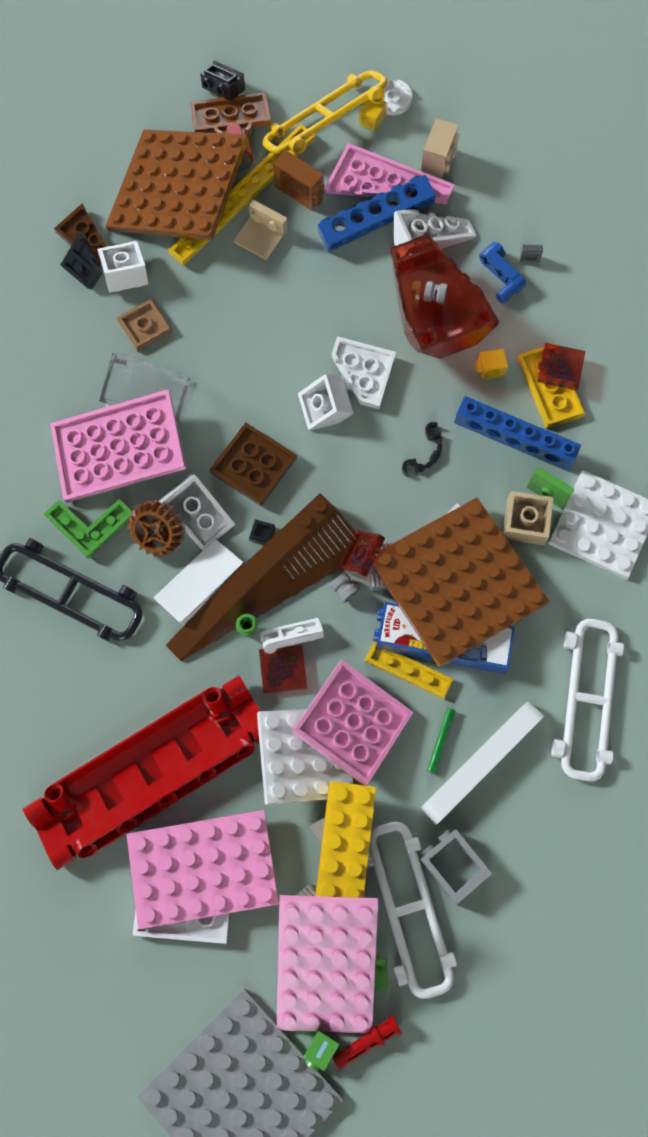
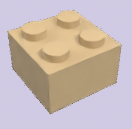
M435 119L423 150L422 172L442 180L445 173H449L452 164L451 159L455 158L460 134L457 133V124Z
M511 491L506 502L503 526L505 538L510 541L544 546L549 539L553 497Z

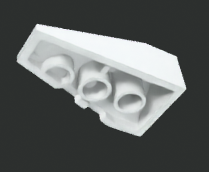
M414 209L400 210L394 213V244L401 259L418 257L477 236L469 219L447 216L446 218L437 217L435 213L429 212L426 215Z

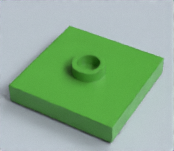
M540 467L536 468L526 487L537 495L553 497V505L561 510L574 491V488Z

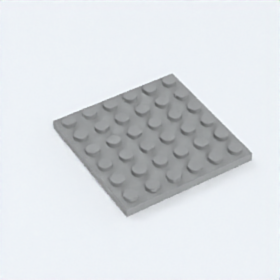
M245 989L137 1096L171 1137H309L343 1101V1098L319 1071H315L305 1064L307 1060L303 1058V1053L282 1030L276 1028L277 1024Z

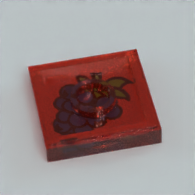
M545 343L537 382L578 390L586 351Z
M356 530L338 568L349 573L367 577L385 537L380 534Z
M302 645L277 648L271 654L266 653L264 649H259L263 694L307 689Z

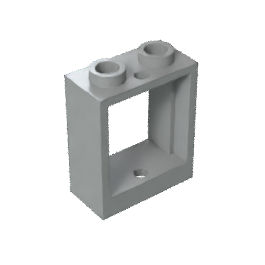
M448 829L438 837L441 841L435 847L430 844L421 852L423 857L419 860L454 904H458L490 877L492 872L457 830L451 833ZM453 839L456 840L480 870L455 892L429 861Z

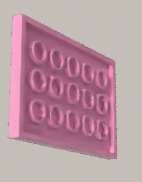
M169 389L50 423L63 499L67 503L187 469Z
M264 810L127 834L138 929L279 905Z
M280 895L276 1028L289 1031L370 1032L373 1026L378 898Z

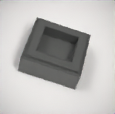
M523 244L520 252V261L540 262L543 245Z

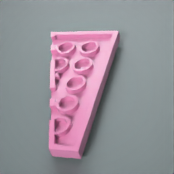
M348 143L324 188V193L373 198L378 193L390 191L398 184L408 183L415 176L421 177L426 174L436 194L434 203L447 205L455 184ZM413 193L407 194V196L410 198L416 197V195Z

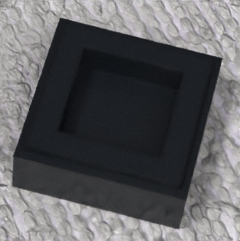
M255 519L249 541L265 545L273 537L275 525Z

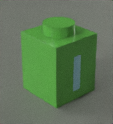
M318 1030L304 1053L303 1058L307 1060L305 1064L315 1071H318L319 1068L325 1071L339 1046V1041L327 1033Z

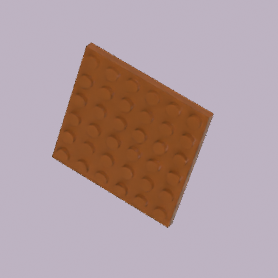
M143 129L105 227L108 231L213 240L249 141L247 135Z
M478 498L467 502L369 556L371 565L439 668L550 603Z

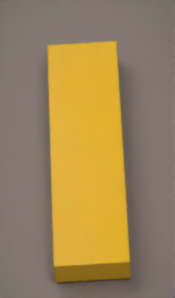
M373 642L365 659L366 663L443 700L445 699L454 680L453 678L400 653L383 649L378 650L376 649L377 642Z

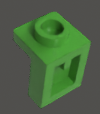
M377 954L375 959L374 990L388 989L387 959H382V955Z

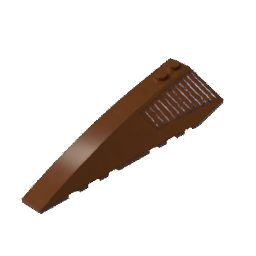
M319 493L251 557L165 646L180 661L205 648L206 645L221 639L232 630H236V621L241 615L251 614L257 618L280 605L286 599L301 593L300 591L313 586L319 580L334 574L357 552L356 549L358 547L361 548L362 538L336 507Z

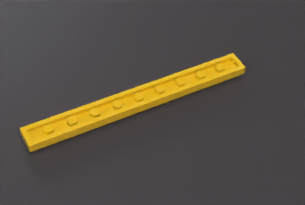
M300 124L278 146L285 144L293 137L307 130V128ZM315 134L305 140L306 148L315 140ZM291 150L288 151V152H290L291 154L295 155L296 157L299 156V155L295 154L294 152H292ZM270 153L230 191L215 235L274 180L273 163L281 154ZM181 237L168 252L171 257L184 266L210 240Z

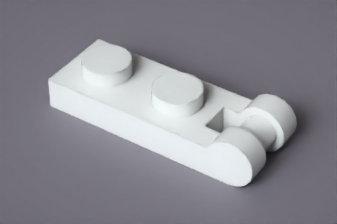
M318 618L264 630L260 633L263 649L268 654L274 653L277 648L324 638L323 629Z

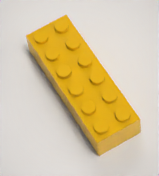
M334 781L329 782L315 896L364 898L376 787Z

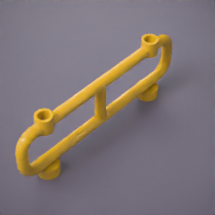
M366 71L358 76L350 74L347 78V83L285 123L281 125L273 123L270 126V132L263 138V146L273 154H282L284 150H291L297 155L302 154L307 146L305 140L367 100L380 104L385 98L384 89L388 84L387 78L377 71ZM367 79H375L380 82L335 112L325 107L351 89H359L362 86V82ZM315 112L325 116L324 119L293 137L285 144L275 146L271 143V140L276 137L282 138L285 135V131Z

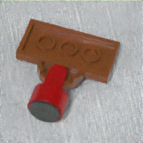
M266 92L238 95L232 101L225 98L190 102L195 132L247 135L249 139L252 135V128L271 126ZM249 141L238 172L247 170L253 164V154Z

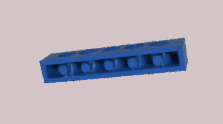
M426 174L421 177L415 176L406 184H398L386 193H378L367 202H359L350 210L344 209L335 217L323 219L318 224V233L327 251L331 252L393 223L395 211L421 210L434 204L436 194ZM413 193L416 195V197L410 198L407 196V194ZM395 201L398 205L391 206L389 202ZM376 209L379 210L380 213L373 214L371 213V211ZM361 218L363 221L356 223L353 219ZM337 226H343L345 229L343 231H337L335 228Z
M467 396L464 397L454 421L459 426L568 472L581 448L579 443Z

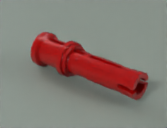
M392 1014L388 1016V1020L377 1027L375 1025L372 1026L368 1034L333 1055V1061L339 1071L377 1046L383 1047L385 1042L397 1034L399 1036L403 1034Z

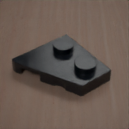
M78 233L60 266L87 289H93L102 271L86 235Z

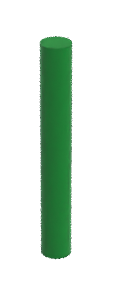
M451 708L446 710L428 765L427 772L431 774L436 773L452 724L455 710Z

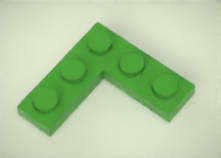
M119 499L94 523L87 527L58 500L44 513V516L89 559L129 522L128 519L132 515V511Z

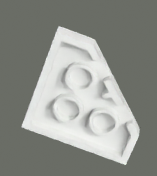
M337 336L332 351L334 363L359 404L380 409L396 352Z

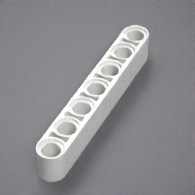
M528 700L420 809L437 825L544 715Z

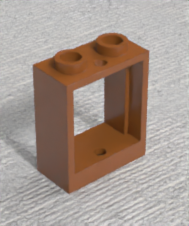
M284 150L273 163L275 187L312 211L324 200V174L287 150Z

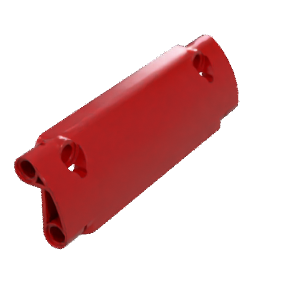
M239 675L223 684L221 689L219 687H210L56 781L45 790L44 798L40 797L22 808L29 823L37 830L45 851L57 871L76 859L75 854L79 858L92 856L243 761L255 751L253 743L256 741L257 744H260L257 713L261 710ZM227 712L228 715L222 719L219 717L223 713ZM71 809L72 812L68 815L64 816L62 814L65 811Z

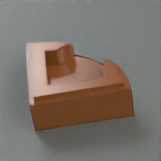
M421 281L413 282L411 310H419Z

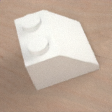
M137 241L98 249L109 293L148 285L146 268Z
M325 374L298 393L308 430L339 424L354 414L343 377Z

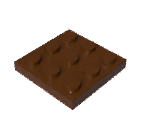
M245 422L210 468L209 472L248 499L262 506L295 462L297 455Z

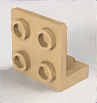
M253 200L249 205L250 218L235 237L234 243L268 260L288 231L287 217Z

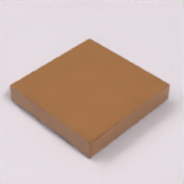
M152 299L116 318L137 352L172 333V329Z

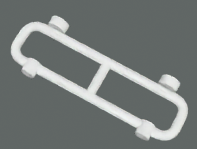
M585 619L577 625L575 633L567 631L565 634L563 647L564 649L573 650L564 739H554L551 750L552 757L561 758V765L565 774L571 778L583 781H596L604 775L606 764L611 765L613 761V752L608 751L616 660L617 656H622L624 644L618 642L619 637L616 627L609 622L596 619ZM588 627L606 630L610 635L607 646L608 659L604 696L578 692L584 631ZM577 701L603 705L599 748L596 754L597 767L594 772L574 770L570 765Z
M390 822L371 830L367 868L374 867L402 965L393 968L399 987L408 984L411 992L416 997L428 999L442 995L450 990L454 982L452 967H456L457 963L453 952H447L417 854V851L421 850L418 837H412L409 828L404 823ZM392 831H399L403 836L405 849L408 853L422 899L396 908L376 844L378 836ZM425 909L439 955L440 965L445 975V980L442 984L427 989L420 988L417 983L398 919L400 916Z

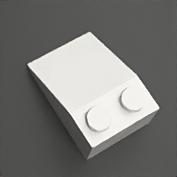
M191 474L160 500L161 504L167 502L168 508L174 506L173 511L175 514L180 513L178 519L184 520L181 526L186 528V534L202 551L235 525L196 475Z

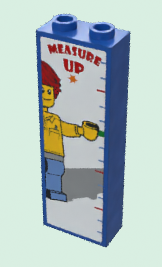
M385 602L384 608H379L377 621H380L381 624L380 629L375 628L373 641L377 642L376 649L434 660L398 604ZM510 626L450 661L449 664L506 674L510 665L515 627Z

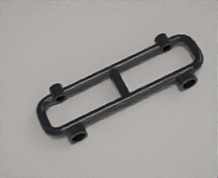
M28 538L25 545L18 543L10 544L1 552L0 581L4 583L3 588L7 591L15 593L18 590L98 631L96 636L105 641H108L110 638L118 641L131 638L138 628L143 613L140 605L134 601L137 592L122 585L119 591L116 592L40 554L44 545L32 538ZM13 552H19L69 577L70 580L58 601L4 574L3 566ZM78 582L133 610L134 616L124 632H118L66 605Z

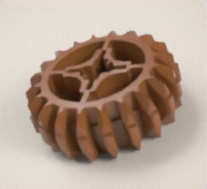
M159 499L155 501L147 500L145 503H140L132 511V515L128 519L130 524L127 528L132 530L129 536L135 538L133 544L138 543L140 545L139 550L144 548L146 555L152 552L154 557L159 554L163 557L167 554H172L175 549L180 547L181 542L184 540L185 536L183 533L186 528L181 526L184 520L178 519L180 513L175 514L173 511L174 506L168 508L167 502L161 504Z

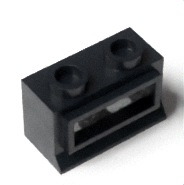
M214 60L212 65L200 73L202 88L229 101H232L245 90L244 73L217 60Z

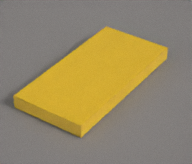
M555 343L518 354L516 357L546 429L585 416V411L573 384H563L558 379L553 380L546 373L549 368H543L545 364H549L544 363L545 359L551 361L549 358L551 353L555 352V356L560 355Z

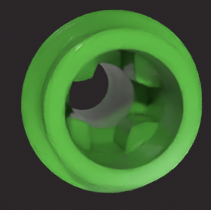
M243 614L236 621L237 631L246 637L252 636L257 630V619L251 614ZM247 626L251 627L250 629L244 630Z

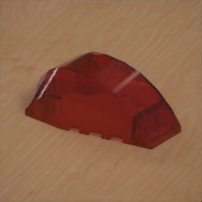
M429 234L391 247V258L404 334L410 345L417 352L441 359L478 345L499 325V320L481 288L477 284L474 285L470 281V277L465 272L462 273L456 266L457 263L452 258L449 259L444 254L445 251ZM414 281H421L419 310H411L412 285ZM427 281H433L438 285L441 283L448 284L444 305L438 304L436 301H424Z

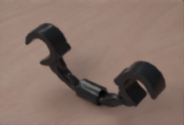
M430 422L425 428L427 440H434L438 444L437 450L433 451L429 458L430 461L426 465L418 464L415 458L405 460L402 465V473L406 477L408 474L406 466H414L415 473L417 474L433 466L441 456V432L436 434L429 432L430 428L438 426L437 422Z

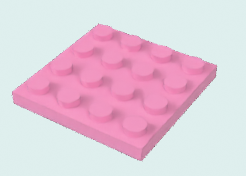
M341 660L296 724L292 733L366 786L413 712L345 661Z

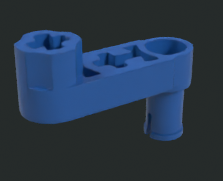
M493 242L479 254V259L487 269L506 285L501 291L496 293V299L501 304H505L514 294L522 291L527 286V282L516 269L503 259L506 254L503 246L499 242Z

